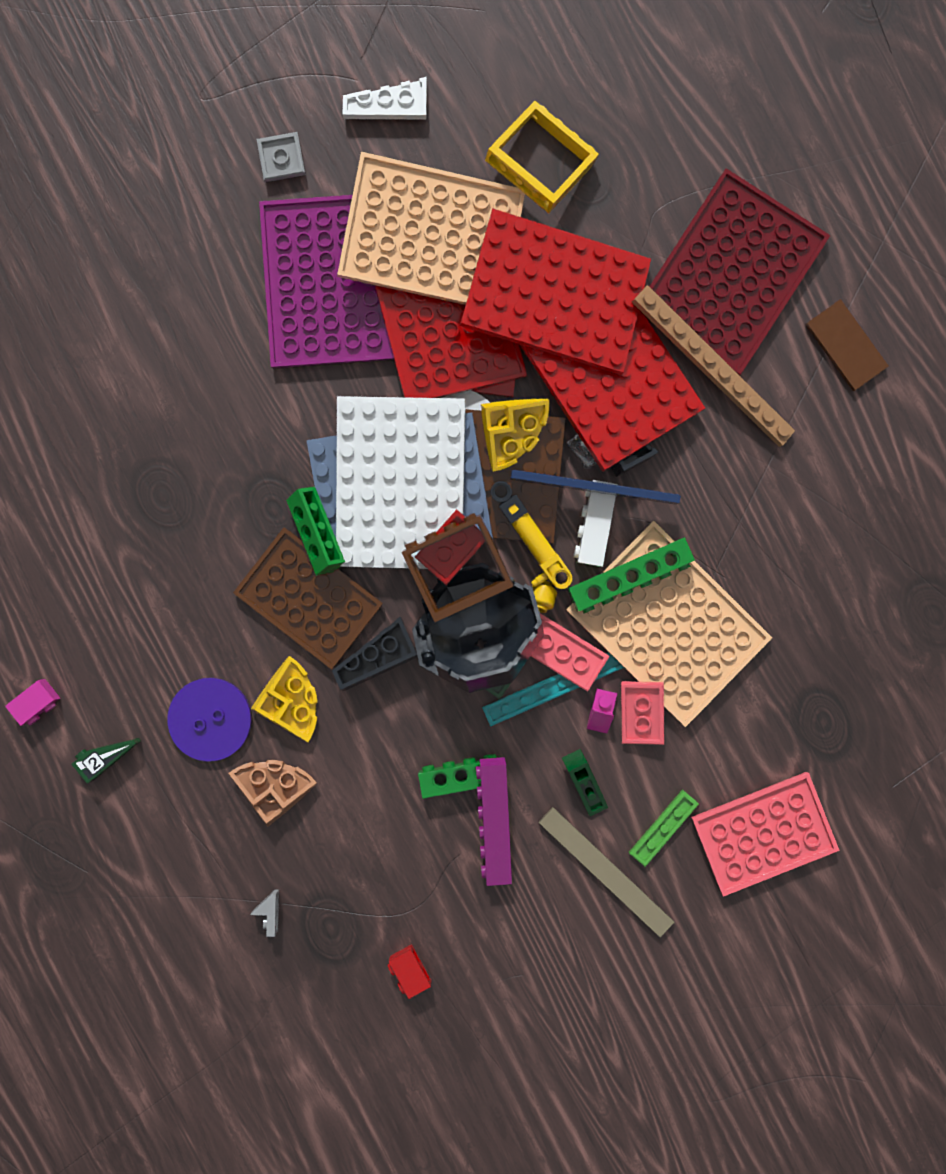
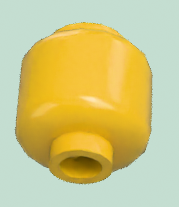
M545 581L536 587L532 585L539 612L546 613L547 610L553 609L557 590L552 587V583Z

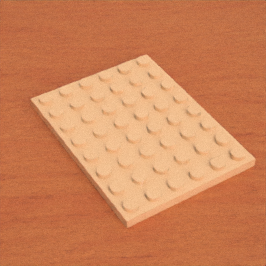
M361 152L337 277L466 305L492 208L521 217L525 193L517 187Z
M652 521L602 573L674 542V540L655 521ZM671 554L666 555V564L669 566L673 565L674 557ZM695 561L691 562V567L679 572L677 568L670 571L672 575L662 580L659 577L652 579L653 584L644 588L638 585L632 588L633 592L622 597L621 594L613 596L614 601L602 605L601 602L594 605V610L585 614L582 611L577 612L572 603L566 611L638 682H664V707L684 727L772 639ZM650 562L647 563L646 571L649 574H653L655 572V565ZM629 571L626 575L627 580L633 583L636 580V574L633 571ZM610 579L607 582V588L610 591H615L617 582ZM590 588L588 590V597L594 600L598 597L597 589Z

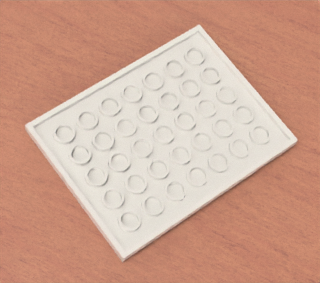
M337 396L336 540L345 560V563L341 565L342 567L409 568L401 553L406 549L404 545L415 540L417 543L424 541V536L437 531L456 509L463 514L465 399ZM414 558L419 569H427L416 558Z

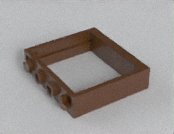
M475 513L464 517V522L458 525L453 522L443 527L445 531L439 534L434 531L425 535V540L417 543L415 540L404 545L406 549L401 553L434 622L513 587V582L481 514L478 516ZM478 524L503 579L438 608L412 554Z

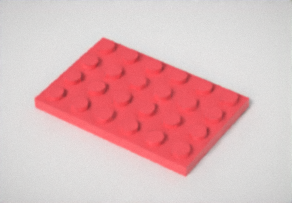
M808 772L691 817L722 896L729 895L840 851Z

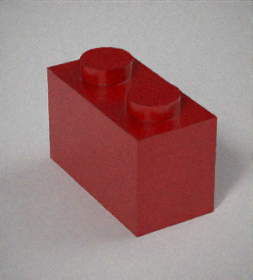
M412 944L390 956L389 971L393 976L396 975L399 980L398 987L402 994L406 993L408 999L431 987L432 980Z

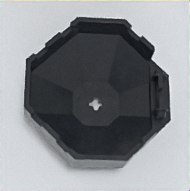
M479 563L463 567L447 585L437 578L438 583L432 590H429L437 607L441 608L502 580L503 577L500 572L496 573L490 570L488 565ZM510 576L513 587L437 622H434L422 598L425 613L412 629L419 666L469 693L512 683L544 637L543 625L533 587L527 584L523 586L515 582V579ZM478 640L487 642V644H484V648L480 649L479 646H475L478 644Z

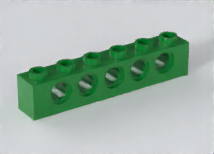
M684 537L567 588V591L576 611H582L585 614L594 610V605L601 602L602 605L614 601L613 596L621 594L622 597L633 592L632 588L638 585L641 588L653 584L651 580L657 577L660 580L672 575L670 571L677 568L679 572L691 567L690 563L695 561ZM667 554H671L674 557L672 566L667 565L665 562ZM649 562L655 565V572L653 574H649L646 571V565ZM629 571H633L636 574V580L633 583L629 582L626 578ZM610 579L617 582L615 591H610L607 588V582ZM590 588H595L598 591V597L594 600L588 597V590Z

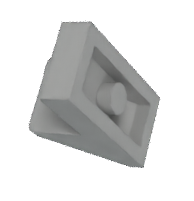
M274 890L250 914L267 915L263 920V929L267 930L266 937H275L278 932L279 890Z

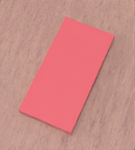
M540 613L544 637L531 654V657L588 692L608 660L609 655Z

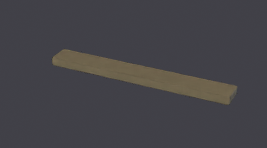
M554 807L543 816L539 823L659 937L671 927L674 921Z

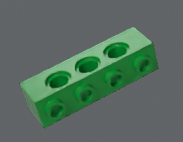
M315 487L297 489L286 501L316 575L334 572L345 563V560Z
M488 754L483 756L484 759L500 758V756L496 757V754ZM475 757L463 759V763L455 764V761L442 763V767L434 768V765L424 766L418 772L422 799L477 789L478 786H481V779L476 778V766H480V760H475ZM464 770L467 773V777L464 780L457 779L455 776L457 771ZM437 774H444L447 780L445 783L439 784L436 782L435 776Z

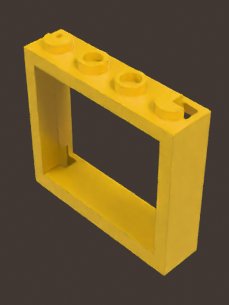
M534 101L488 149L485 161L549 214L590 170L599 154L592 146L580 139L575 132L567 128L561 120L549 113L544 106ZM530 118L583 161L555 193L551 192L501 150Z

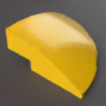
M548 399L510 400L481 404L485 440L493 472L517 463L519 457L525 452H530L539 441L538 435L542 427L546 426L549 413Z
M288 656L265 686L251 709L302 740L309 742L317 721L315 716L316 704L318 703L315 688L307 677V672L296 660Z

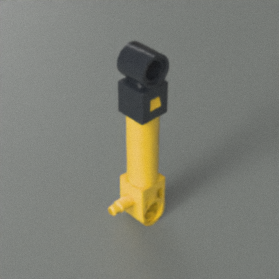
M504 481L494 483L490 489L491 497L495 501L501 502L498 506L514 527L543 570V573L531 581L532 585L536 587L549 579L556 588H567L572 582L571 572L553 550L518 496H511L512 489L510 485ZM500 485L504 486L507 490L506 495L502 498L497 497L495 494L496 487ZM560 572L566 574V580L563 583H557L555 580L556 575Z

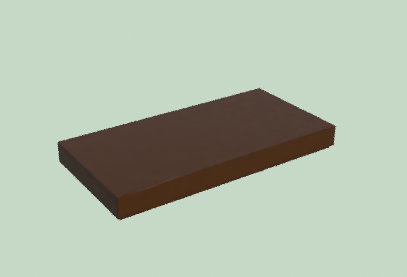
M841 299L805 324L852 391L861 387L889 366Z

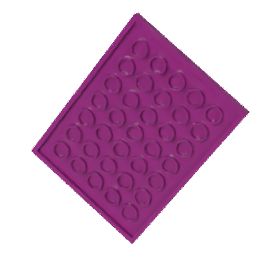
M353 195L259 201L271 368L394 360L375 286L337 277Z

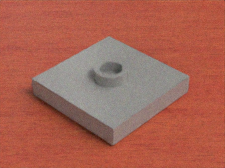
M298 132L257 139L265 182L306 175Z

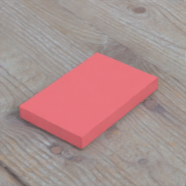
M622 681V744L664 745V682Z

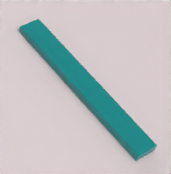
M606 652L605 654L609 655V658L595 680L624 667L609 652ZM556 674L482 708L491 727L575 690L579 686Z

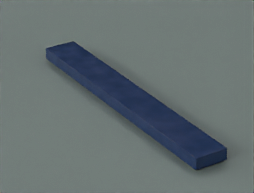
M512 470L510 480L675 505L680 503L681 498L679 494Z

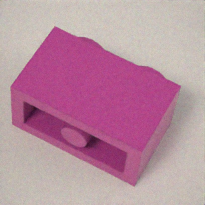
M41 679L5 707L20 726L32 725L40 719L39 715L45 711L47 713L57 706L55 702L60 697L46 679Z

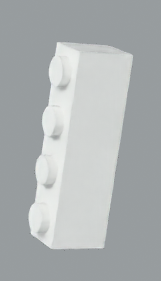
M592 480V482H599V483H606V484L618 485V484H614V483H608V482H603V481H598V480ZM585 491L588 501L587 505H583L581 517L585 518L583 525H579L577 537H580L581 540L580 545L575 547L574 558H577L576 563L603 567L616 496Z

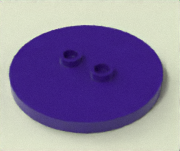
M202 678L185 685L175 695L168 711V729L176 746L191 758L201 761L221 760L235 753L246 741L252 724L251 708L245 695L232 683L219 678Z

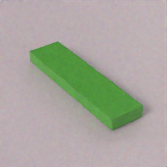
M682 789L633 846L629 854L646 867L699 803Z

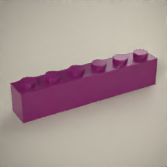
M505 757L480 759V766H476V778L481 779V786L477 787V797L482 799V806H478L479 819H483V826H479L480 839H484V846H480L481 859H485V865H481L482 878H486L487 886L512 884L506 761Z

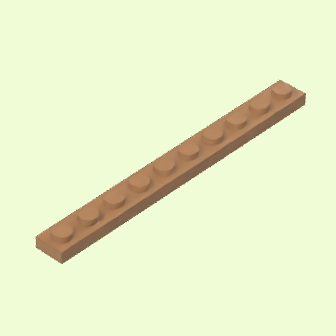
M647 285L635 297L632 303L779 447L783 446L795 430Z

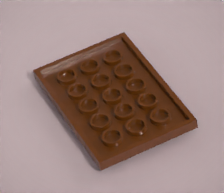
M285 527L233 592L330 669L335 667L383 605L381 601L338 568L331 573L316 575L303 541Z

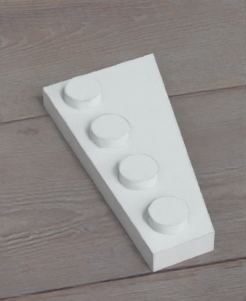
M424 77L419 78L417 82L410 83L406 81L401 82L399 86L389 88L388 85L372 92L365 90L343 95V119H426L427 79Z

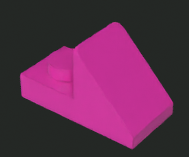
M596 688L587 729L608 733L614 718L613 709L617 693Z

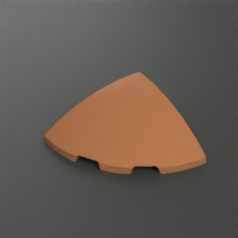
M267 760L266 762L259 763L250 762L228 773L267 827L292 808L317 784L304 770L278 760Z

